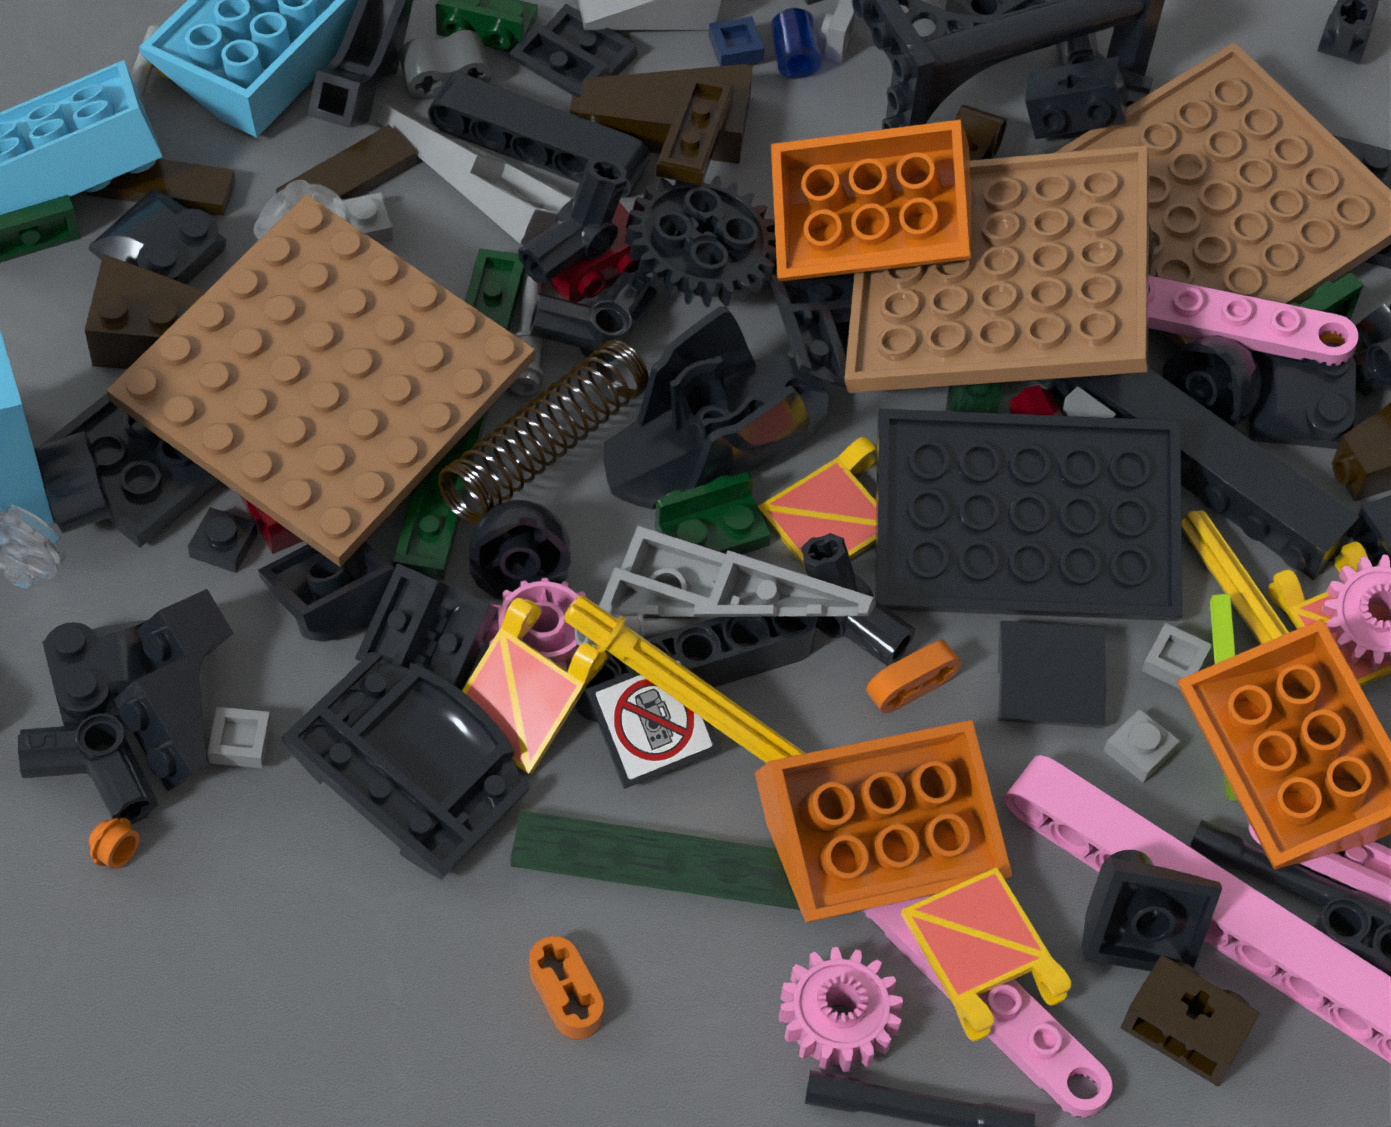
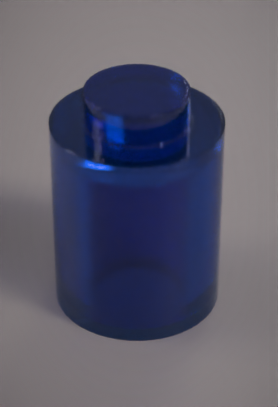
M788 8L778 13L772 19L770 27L779 72L791 79H802L813 75L822 65V56L813 15L801 8Z

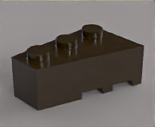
M103 254L84 330L92 366L128 369L206 292Z

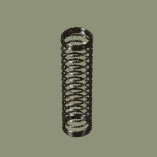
M613 339L603 343L597 350L592 352L589 358L583 359L568 374L562 375L558 382L552 383L547 391H542L536 399L530 400L526 407L520 408L515 416L509 417L504 424L498 425L493 433L487 434L481 442H476L471 450L465 451L460 459L454 460L441 470L438 477V485L447 505L462 519L471 523H477L482 516L495 506L493 497L498 499L496 505L501 504L502 501H509L513 497V492H520L524 488V483H531L535 479V475L542 474L546 470V466H553L558 457L565 456L567 449H574L578 441L585 440L588 437V432H595L599 428V424H605L609 420V416L616 415L620 407H626L630 403V399H636L647 389L649 374L642 357L635 349L624 342ZM606 349L616 350L617 352L622 354L631 363V365L620 355ZM605 353L619 359L630 370L637 385L635 390L628 388V384L622 374L614 366L606 362ZM592 361H595L597 370L591 368ZM581 370H588L590 381L581 376ZM611 370L619 377L621 382L612 374ZM592 372L598 375L611 389L616 403L602 393L596 385ZM571 378L578 379L580 389L570 384ZM582 381L597 392L604 403L605 410L599 408L590 399L583 387ZM561 386L567 387L570 398L560 393ZM571 389L579 393L587 401L594 413L595 419L582 410L576 402ZM550 394L557 395L560 407L549 401ZM618 395L626 398V400L620 403ZM561 398L568 401L576 409L585 427L579 425L570 416ZM539 403L547 405L549 415L539 410ZM608 403L616 406V408L610 411ZM551 407L558 410L565 417L574 435L570 434L560 425ZM529 411L536 412L539 424L528 418ZM597 411L605 414L602 420H599ZM540 415L545 417L556 428L563 443H560L550 434ZM519 419L525 421L529 433L518 427ZM587 420L594 422L595 425L589 428ZM530 424L535 426L545 436L552 452L540 443L534 435ZM576 427L585 431L582 436H578ZM507 428L515 430L518 442L507 436ZM519 432L535 446L541 460L529 451L523 443ZM565 435L574 439L571 445H567ZM496 437L504 438L508 452L496 444ZM509 442L514 444L523 453L530 468L518 459ZM554 443L563 448L561 453H557ZM486 445L493 447L498 462L485 453ZM498 450L512 462L518 471L519 477L509 470ZM543 451L553 456L550 462H546ZM475 454L482 456L487 470L475 463ZM468 455H470V460H467L465 458ZM532 459L542 465L539 470H535ZM488 460L502 472L508 485L497 477L491 469ZM463 463L471 464L472 468ZM521 468L531 473L528 479H524ZM477 469H479L491 481V483L496 489L497 494H495L487 486L486 482L479 475ZM452 472L461 476L468 492L482 505L483 513L473 511L464 503L453 484ZM509 475L520 482L517 488H513ZM469 484H470V485L473 487V489L476 491L477 495H476L475 492L472 490V488L469 486ZM498 484L509 490L507 496H502Z

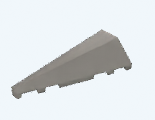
M383 105L377 121L383 127L389 124L417 152L419 158L520 244H526L552 226L558 212L567 202L574 198L561 192V187L551 182L546 184L510 162L464 140L450 139L439 133L437 127L425 122L423 124L404 114L394 106Z
M637 526L621 569L614 567L599 607L609 614L638 612V615L641 614L643 617L869 616L876 605V601L871 596L729 550L724 554Z

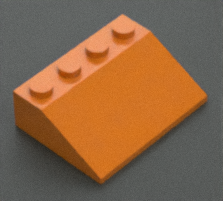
M961 120L771 144L777 279L779 282L971 259L969 144Z
M1323 619L1177 680V685L1274 870L1363 846L1391 834V741Z
M973 720L771 760L754 772L767 827L805 923L932 896L995 867L999 869L1004 879L1013 877Z

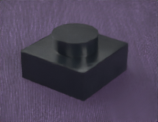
M210 507L188 545L189 556L237 573L258 535L256 522Z

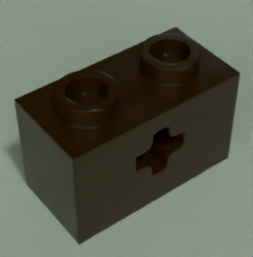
M1161 955L1129 1006L1120 1029L1219 1087L1249 1036L1260 1012L1250 1007L1249 1003L1241 995L1230 990H1221L1202 979L1199 973L1190 965L1180 961L1173 962ZM1191 1013L1196 1015V1020L1190 1018L1188 1014Z

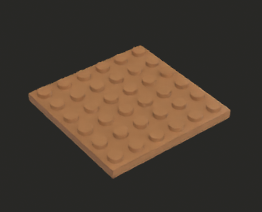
M1232 42L1128 106L1125 124L1089 130L1054 152L1062 153L1140 145L1148 146L1149 224L1155 242L1149 276L1289 305L1295 302L1299 304L1312 296L1325 282L1335 281L1391 244V190L1235 42ZM1163 331L1177 347L1196 339Z
M1140 145L970 161L971 259L854 273L844 379L848 393L1148 372V146Z
M305 194L145 351L106 392L109 401L341 567L535 360V349L327 207Z

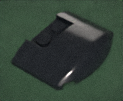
M854 273L779 282L777 275H772L770 283L799 371L824 382L846 388L844 379Z
M370 652L282 736V742L319 784L325 782L401 849L400 855L431 875L443 880L528 793L529 784L526 777L522 781L520 780L516 763L512 758L515 751L509 740L490 716L469 696L447 680L421 666L410 662L408 669L402 666L380 663L383 659V654Z

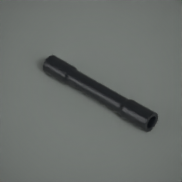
M1201 820L1189 846L1206 857L1231 868L1242 869L1323 907L1335 898L1347 897L1391 917V904L1360 890L1349 889L1296 864L1274 870L1263 849L1251 845L1246 839L1205 820Z
M810 1070L804 1103L851 1113L867 1112L941 1127H1034L1035 1125L1034 1111L992 1103L976 1104L869 1084L857 1078Z

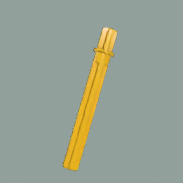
M1203 510L1189 512L1181 521V530L1225 594H1230L1231 603L1260 645L1289 633L1206 512Z
M582 595L578 596L567 609L564 615L565 621L598 644L596 648L598 652L608 651L765 763L771 760L805 754L803 750L624 624L626 618L622 615L616 619Z

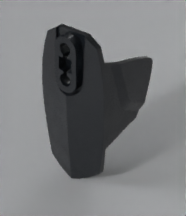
M720 306L667 345L660 360L651 368L637 421L604 442V466L610 492L623 501L654 510L656 509V501L672 491L678 489L689 490L711 483L723 475L734 476L744 472H751L797 446L828 419L829 393L816 377L799 371L795 358L775 354L754 360L736 319L726 306Z

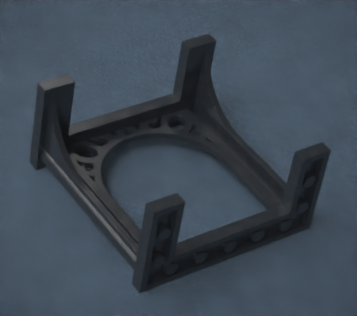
M805 0V2L807 3V5L824 1V0ZM851 0L857 17L863 18L870 28L875 46L885 52L892 65L891 85L887 88L888 105L886 118L882 120L883 130L926 124L934 111L952 92L973 76L997 63L1114 27L1106 58L1119 56L1122 69L1145 75L1165 0H1050L1017 11L990 16L953 13L934 7L922 0ZM900 5L907 7L909 11L905 14ZM920 19H929L934 22L936 29L930 35L923 37L918 34L913 24ZM954 26L960 29H952L951 33L946 34L947 27Z

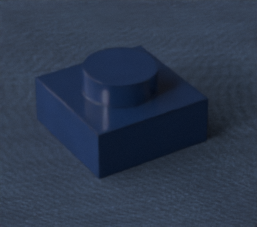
M752 16L709 23V39L719 66L748 64L764 60L765 48Z

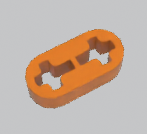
M935 641L881 670L868 683L866 693L882 713H891L948 682L962 665L961 660L946 641Z
M560 936L542 938L530 950L529 974L531 981L561 1034L572 1039L588 1038L596 1033L602 1025L604 1011L602 995L571 941ZM552 955L557 962L563 961L564 980L559 981L551 967L544 968L545 957ZM572 993L580 1007L589 1006L588 1018L580 1020L577 1014L568 1015L569 998L567 995Z

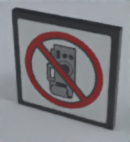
M683 651L670 656L690 670ZM635 670L585 689L623 789L721 750L710 723Z

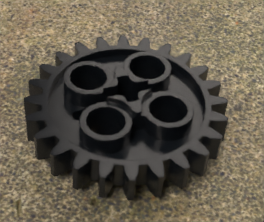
M715 176L711 184L704 183L703 181L702 186L675 181L673 186L669 181L661 178L658 189L647 186L643 198L637 197L635 199L633 210L629 213L626 225L628 230L625 244L631 245L628 255L629 259L640 260L637 269L638 274L652 272L653 276L650 286L656 287L662 283L667 284L668 297H672L678 291L684 292L686 304H690L694 296H701L705 307H710L713 297H718L724 306H729L732 294L744 302L747 299L749 290L759 293L763 282H769L777 263L775 233H773L775 219H764L768 208L766 205L755 207L751 205L755 194L751 192L741 197L736 194L738 190L737 183H733L725 189L721 187L719 176Z

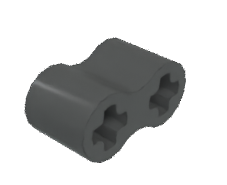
M461 30L438 40L416 38L405 43L399 50L398 56L409 92L418 99L436 97L449 77L456 73L466 74L488 83L492 79L493 73L481 36L471 30Z

